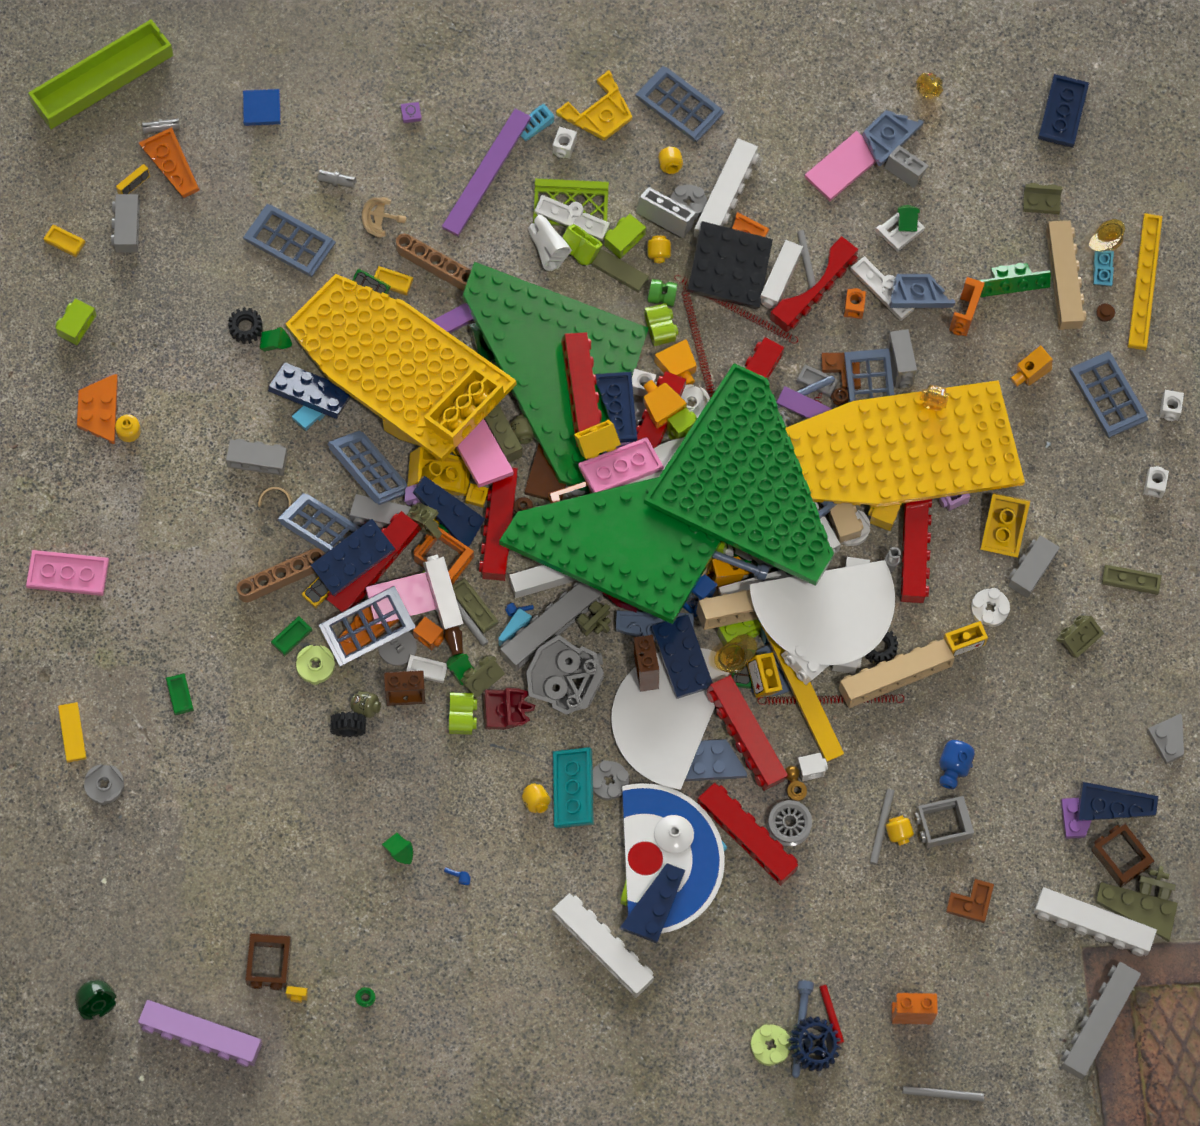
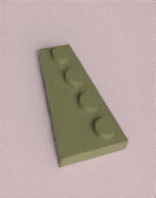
M1100 882L1095 903L1117 915L1120 914L1127 919L1157 929V935L1167 942L1170 941L1178 903Z

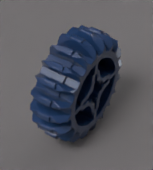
M808 1017L806 1020L802 1019L799 1021V1024L797 1023L793 1026L795 1030H791L789 1033L793 1038H789L787 1041L792 1043L788 1050H793L794 1053L790 1057L797 1058L795 1064L802 1063V1069L808 1067L810 1072L815 1069L819 1072L823 1068L828 1069L830 1067L829 1064L835 1063L834 1058L839 1057L836 1051L842 1047L837 1045V1042L841 1041L840 1038L835 1037L838 1031L831 1030L834 1024L827 1025V1020L823 1019L820 1021V1017H815L814 1020L812 1017ZM808 1028L816 1029V1030H818L820 1033L817 1034V1035H814L812 1032L809 1033V1032L807 1031V1029H808ZM817 1040V1041H816V1045H814V1046H816V1047H815V1048H812V1047H813L812 1043H814V1042H812V1041ZM814 1053L817 1056L819 1055L822 1059L815 1060L810 1058L808 1055Z

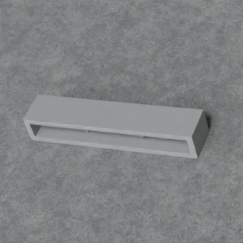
M577 581L571 591L564 592L559 597V601L548 605L541 616L537 615L530 621L529 626L518 630L512 640H506L501 645V656L515 671L519 670L535 656L540 646L561 635L583 613L586 614L589 611V607L595 601L600 602L603 593Z
M1119 962L1117 967L1112 966L1107 975L1110 977L1108 983L1103 982L1098 991L1101 996L1098 1000L1094 999L1089 1007V1010L1092 1011L1090 1016L1083 1018L1080 1027H1082L1080 1034L1075 1033L1070 1042L1073 1045L1071 1050H1066L1061 1058V1061L1064 1062L1061 1066L1062 1069L1081 1080L1086 1076L1141 973L1122 962Z

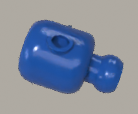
M950 740L946 743L939 761V766L944 771V775L939 780L941 786L947 789H955L958 785L957 778L968 775L970 768H973L972 762L975 757V751L971 745L959 740Z

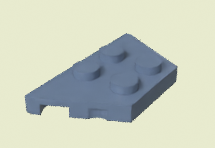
M885 110L863 131L862 136L879 167L888 160L889 155L898 146H902L923 126L924 122L922 120H918V122L907 119L908 116L897 115L894 112Z
M897 274L894 278L889 307L953 308L956 302L954 299L949 300L943 294L945 290L936 283V280L930 274Z
M726 739L704 740L699 744L685 781L747 778V772Z

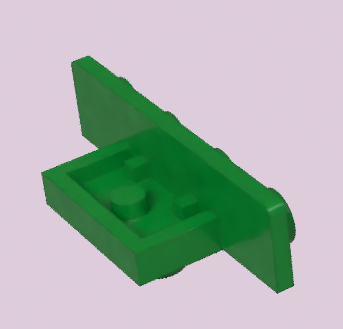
M1027 263L991 268L993 278L979 280L985 282L980 297L1049 288L1051 272L1047 270L1032 273Z

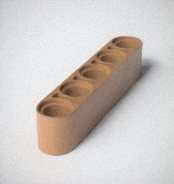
M400 234L397 237L396 249L400 256L464 291L467 282L463 280L468 279L471 272L469 268L408 234ZM406 243L408 246L403 247L401 244ZM419 252L424 253V254L421 255V256L416 255V254L419 253ZM434 261L440 262L437 265L432 264ZM454 270L455 273H448V271Z
M318 548L311 549L240 581L237 585L239 599L243 602H251L316 573L311 567V564L314 563L312 559L314 557L321 558L324 552ZM297 565L304 566L301 570L294 569ZM279 573L286 574V576L283 578L277 577ZM261 581H268V582H269V583H268L267 585H265V586L259 585V583H260ZM248 588L251 590L247 594L242 593L243 589Z

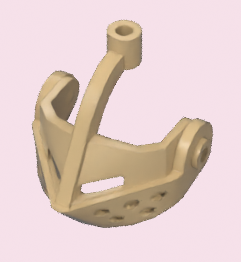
M387 197L369 199L362 210L364 228L368 233L376 237L386 236V231L381 226L383 217L395 219L399 223L406 222V216L384 213L385 204H391V199ZM370 215H373L375 223L372 222Z

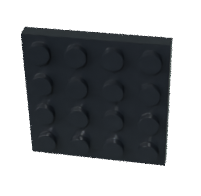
M702 221L700 223L687 292L759 309L761 303L760 296L764 288L773 239Z

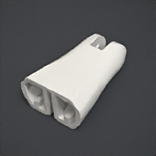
M538 215L534 219L535 223L529 226L528 231L537 247L543 268L547 271H553L560 267L572 249L552 227L546 217Z

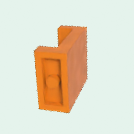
M969 277L966 278L960 299L970 303L965 315L954 312L949 331H952L955 335L967 336L985 282Z
M897 993L896 1002L891 1004L892 1024H932L938 1014L937 994Z

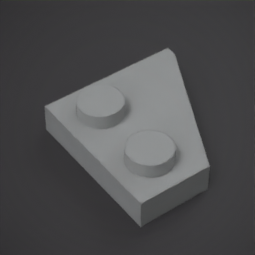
M1181 713L1148 728L1147 732L1165 764L1183 757L1184 743Z

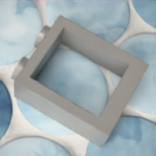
M909 330L893 331L889 334L886 349L889 348L893 383L895 388L905 389L914 383L917 373Z
M964 796L918 806L916 813H914L915 822L921 828V832H919L920 840L922 843H925L926 849L973 837L974 830ZM955 808L962 833L931 839L924 815Z

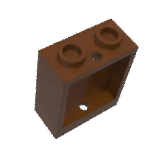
M653 635L634 637V662L639 690L643 692L659 689V665Z
M423 670L384 673L387 706L426 704Z
M1126 824L1121 827L1119 825L1115 826L1109 831L1110 835L1105 838L1103 836L1099 837L1094 841L1095 845L1091 850L1121 888L1150 868L1155 862ZM1121 834L1124 835L1142 858V861L1125 873L1119 870L1103 849L1105 845Z
M250 933L245 980L246 984L250 985V988L262 989V986L270 987L272 990L287 988L292 943L291 936ZM255 946L284 948L281 978L252 976Z

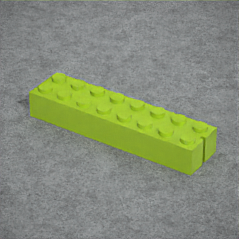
M150 19L30 91L28 94L31 104L51 130L173 56L172 45L163 33L161 34L154 21Z

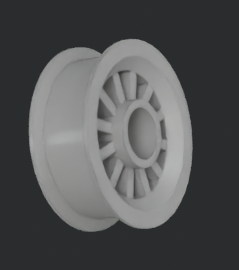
M793 800L778 803L771 810L768 819V831L774 840H778L783 846H796L804 842L812 826V817L809 810L800 802ZM792 820L795 825L789 827L785 824V821Z

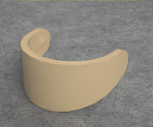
M270 487L263 491L258 502V507H261L262 500L268 492L281 490L288 497V508L293 503L290 493L280 487Z

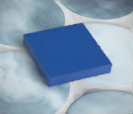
M280 89L243 90L244 126L281 124Z

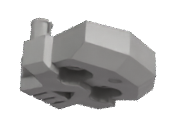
M560 635L540 646L527 670L529 697L552 703V708L566 715L576 710L589 708L605 676L599 664L597 653L583 646L578 649ZM568 658L573 660L571 665L566 664ZM584 678L580 688L578 689L574 680ZM556 684L560 686V690L557 692L553 690V686Z

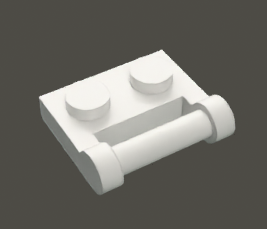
M896 213L883 225L875 228L877 235L887 241L897 252L923 232L925 228L918 221L917 232L898 231V227H896L889 233L887 230L898 222L899 213Z

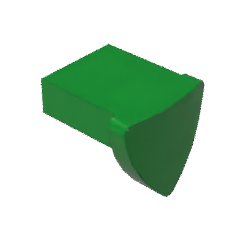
M911 205L900 206L897 210V213H899L898 231L917 232L920 209Z
M282 327L262 332L260 349L264 352L287 349L292 346L289 335Z
M457 654L449 657L447 660L448 669L462 686L463 683L460 680L464 677L463 674L468 669L473 668L467 654Z
M398 832L382 844L384 849L397 862L402 864L412 863V843L409 840L406 841Z

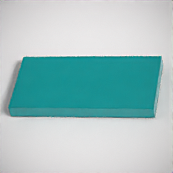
M591 747L553 751L554 827L556 829L594 825Z

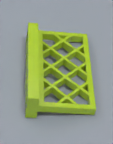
M535 178L533 223H535L534 219L537 217L535 209L539 202L538 193H547L553 200H556L559 194H565L569 198L563 203L565 205L570 201L576 202L574 198L577 195H584L587 200L582 206L584 207L590 202L596 208L590 215L593 216L599 211L603 215V220L607 222L609 182ZM597 195L604 196V202L599 207L592 200ZM547 219L551 225L564 226L555 221Z

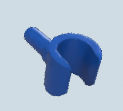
M510 603L506 606L505 610L510 617H513L519 608L523 611L533 610L534 606L529 605L517 608L514 603Z
M449 868L444 869V872L459 877V884H470L471 877L467 872H456Z

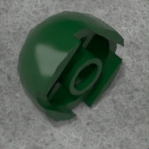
M92 980L85 982L79 988L75 996V1003L82 1018L93 1020L92 1016L99 1014V1017H103L115 1007L117 995L108 983L102 980Z

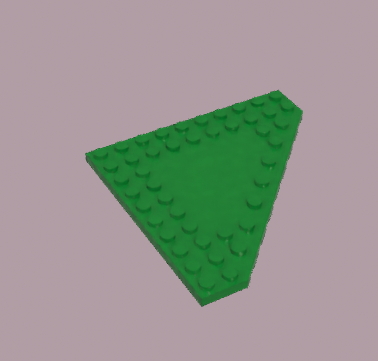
M474 261L462 295L464 302L467 303L476 325L479 326L488 348L491 349L499 369L517 381V385L511 392L513 396L515 395L524 417L527 418L537 442L540 443L544 450L543 453L549 465L552 466L556 473L555 476L558 482L572 486L586 481L578 464L589 459H585L581 455L579 447H576L561 340L564 334L587 332L588 339L591 340L590 356H593L594 359L593 374L631 372L633 376L649 328ZM595 385V392L599 394V403L597 405L598 410H601L602 419L600 423L609 420L597 385ZM588 486L578 489L590 494Z
M734 363L645 497L644 504L816 586L834 557L833 549L828 542L827 533L820 521L819 512L815 502L812 500L811 491L807 481L804 479L799 460L794 453L793 444L786 432L785 423L778 411V405L770 390L768 379Z
M656 477L519 511L499 540V545L673 624L722 541L644 504L645 497L659 478Z

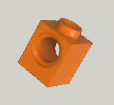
M858 288L847 289L844 317L862 319L866 291ZM851 301H857L859 304H853Z
M424 617L413 630L414 638L430 650H433L435 646L439 647L444 640L443 629L427 617Z

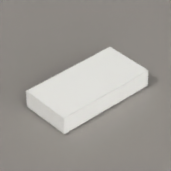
M410 655L406 671L423 670L424 679L443 684L447 663Z

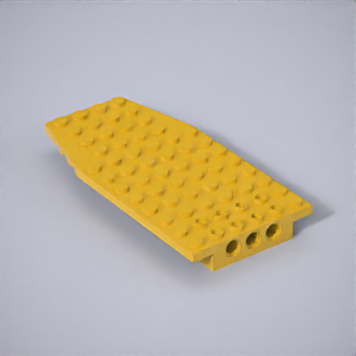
M337 274L286 323V328L329 381L441 462L517 385V381L405 301L398 298L393 299L388 294L378 293L368 286L363 287L358 285L357 282Z
M999 380L856 400L786 427L788 437L790 436L794 447V453L801 465L804 479L807 481L811 491L813 502L823 503L824 501L834 502V504L853 503V505L858 506L865 504L870 505V507H880L1023 486L1025 484ZM942 389L945 390V391H944V396L941 395V390H942Z

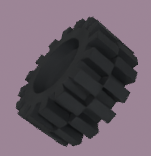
M243 307V311L237 309V313L233 312L231 314L232 317H229V332L233 339L236 338V342L239 343L241 340L242 344H246V341L250 344L252 339L257 341V336H261L263 324L260 314L258 315L256 310L253 312L252 308H249L247 311L246 307ZM248 320L252 322L253 327L248 331H242L238 327L239 323Z
M892 631L890 633L887 632L882 639L888 646L885 652H877L873 649L865 655V658H869L871 663L875 661L877 665L882 661L887 662L895 657L898 650V641L896 635L893 636Z
M356 712L332 714L330 732L333 735L342 737L363 736L366 732V716Z

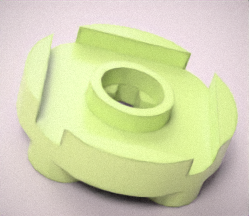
M306 646L297 656V672L306 682L313 685L328 680L335 670L334 656L325 646ZM313 660L315 662L320 661L318 668L311 667Z
M763 1025L755 1031L751 1039L750 1046L753 1056L759 1063L766 1066L782 1063L790 1053L788 1047L791 1046V1043L787 1041L790 1036L783 1028L777 1025ZM771 1040L774 1041L776 1048L768 1050V1045L765 1043Z

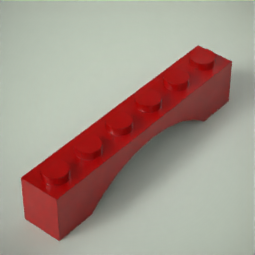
M841 236L829 250L828 266L819 282L801 295L782 299L771 311L770 320L786 331V333L791 328L795 329L800 322L799 319L809 314L812 309L811 306L821 301L823 298L822 294L826 290L830 291L833 288L834 281L837 278L841 279L846 273L847 267L849 265L853 266L856 263L859 249Z

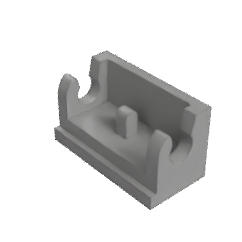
M898 146L889 155L885 169L915 188L919 179L923 178L929 165L901 146Z

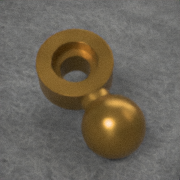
M788 766L785 769L788 774L786 779L790 781L787 795L791 800L798 802L805 798L807 788L804 783L798 781L800 776L799 769L796 766ZM794 788H800L801 793L796 794Z

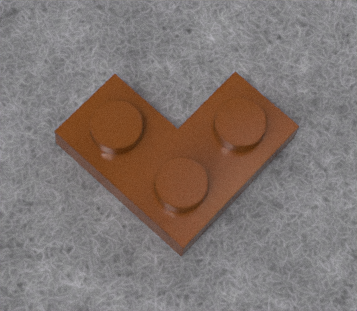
M844 352L821 353L822 372L841 373V388L848 390ZM852 362L853 374H860V362ZM861 378L854 379L855 389L861 388Z
M975 879L970 897L951 892L946 913L985 923L994 884Z

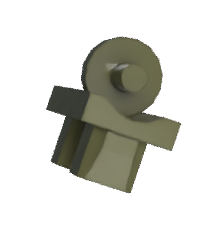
M595 601L589 607V611L594 616L590 619L583 613L577 619V623L582 628V634L585 637L593 630L596 634H599L601 631L605 633L610 631L608 624L611 620L607 617L610 614V606L607 603L603 606L598 601Z
M1159 865L1157 870L1150 869L1149 875L1156 876L1155 879L1139 875L1140 893L1150 895L1152 885L1159 886L1157 897L1168 900L1172 890L1175 891L1176 885L1161 881V878L1169 879L1170 875L1163 872V866Z

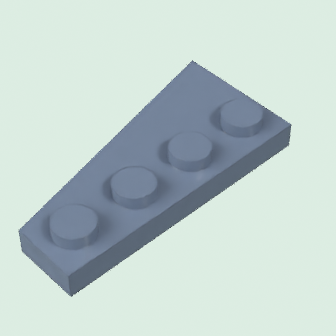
M617 611L616 613L617 632L634 637L653 635L654 642H656L652 626L666 622L647 612ZM679 613L677 618L689 615L692 626H694V614Z

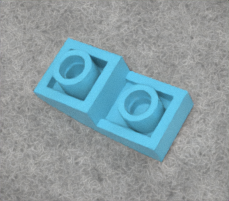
M1095 249L1093 285L1112 286L1114 251Z

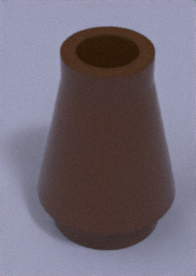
M456 626L445 629L444 637L452 652V656L464 654L463 635L460 627Z

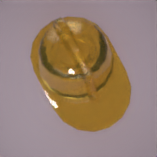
M1111 219L1102 223L1089 241L1090 248L1101 252L1119 248L1124 240V223L1118 219Z
M745 634L733 638L716 652L714 657L716 667L726 673L741 672L747 662L756 654L757 643L755 639Z

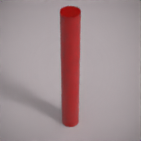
M822 985L819 989L830 1024H834L832 1030L838 1031L835 1037L841 1039L840 1042H837V1045L844 1043L843 1035L827 985Z

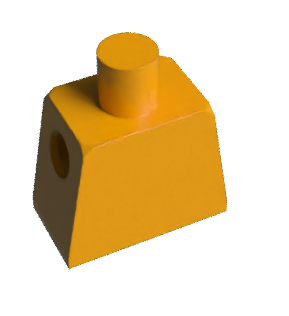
M687 339L655 354L654 362L663 373L667 371L685 378L686 385L695 383L692 374L696 372L697 365Z
M1040 345L1017 364V373L1010 379L1015 386H1019L1023 382L1030 386L1052 371L1053 359Z
M650 380L644 384L643 387L648 394L643 397V402L656 428L667 423L668 418L687 407V403L667 383L657 387L653 380Z
M712 559L705 575L718 584L716 589H719V587L740 582L744 575L751 574L752 572L717 559Z

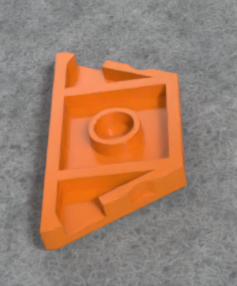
M117 374L84 387L78 393L77 427L91 432L96 437H102L111 444H115Z

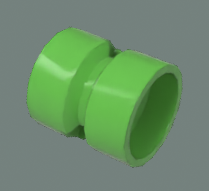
M652 279L648 303L659 304L662 302L663 304L666 303L667 306L674 307L678 283L667 282L663 284L662 280Z

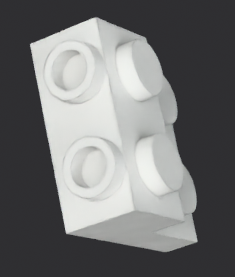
M799 645L795 648V654L798 657L806 655L807 650L804 646ZM787 651L781 654L785 663L793 669L798 679L803 681L805 685L829 666L818 664L814 660L810 662L802 660Z

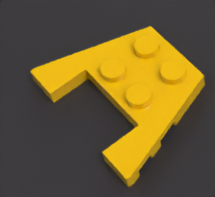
M610 70L597 79V84L607 94L582 114L569 102L556 110L558 117L604 141L632 120V115L619 92V88Z

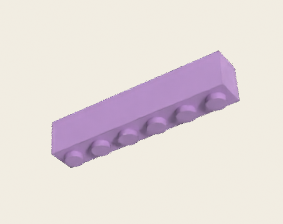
M150 1000L146 1001L138 1021L140 1027H142L141 1030L150 1034H153V1032L160 1033V1036L164 1039L172 1040L174 1038L180 1040L179 1043L184 1046H197L201 1052L210 1054V1051L217 1053L219 1058L237 1060L236 1063L244 1067H248V1065L254 1066L262 1046V1041L259 1038Z

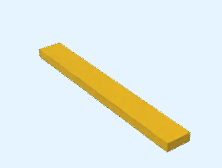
M1146 213L1143 215L1128 348L1147 349L1163 216Z
M761 624L823 758L829 762L843 756L844 752L811 682L805 685L803 681L798 679L796 673L785 663L784 658L781 656L786 650L770 637Z

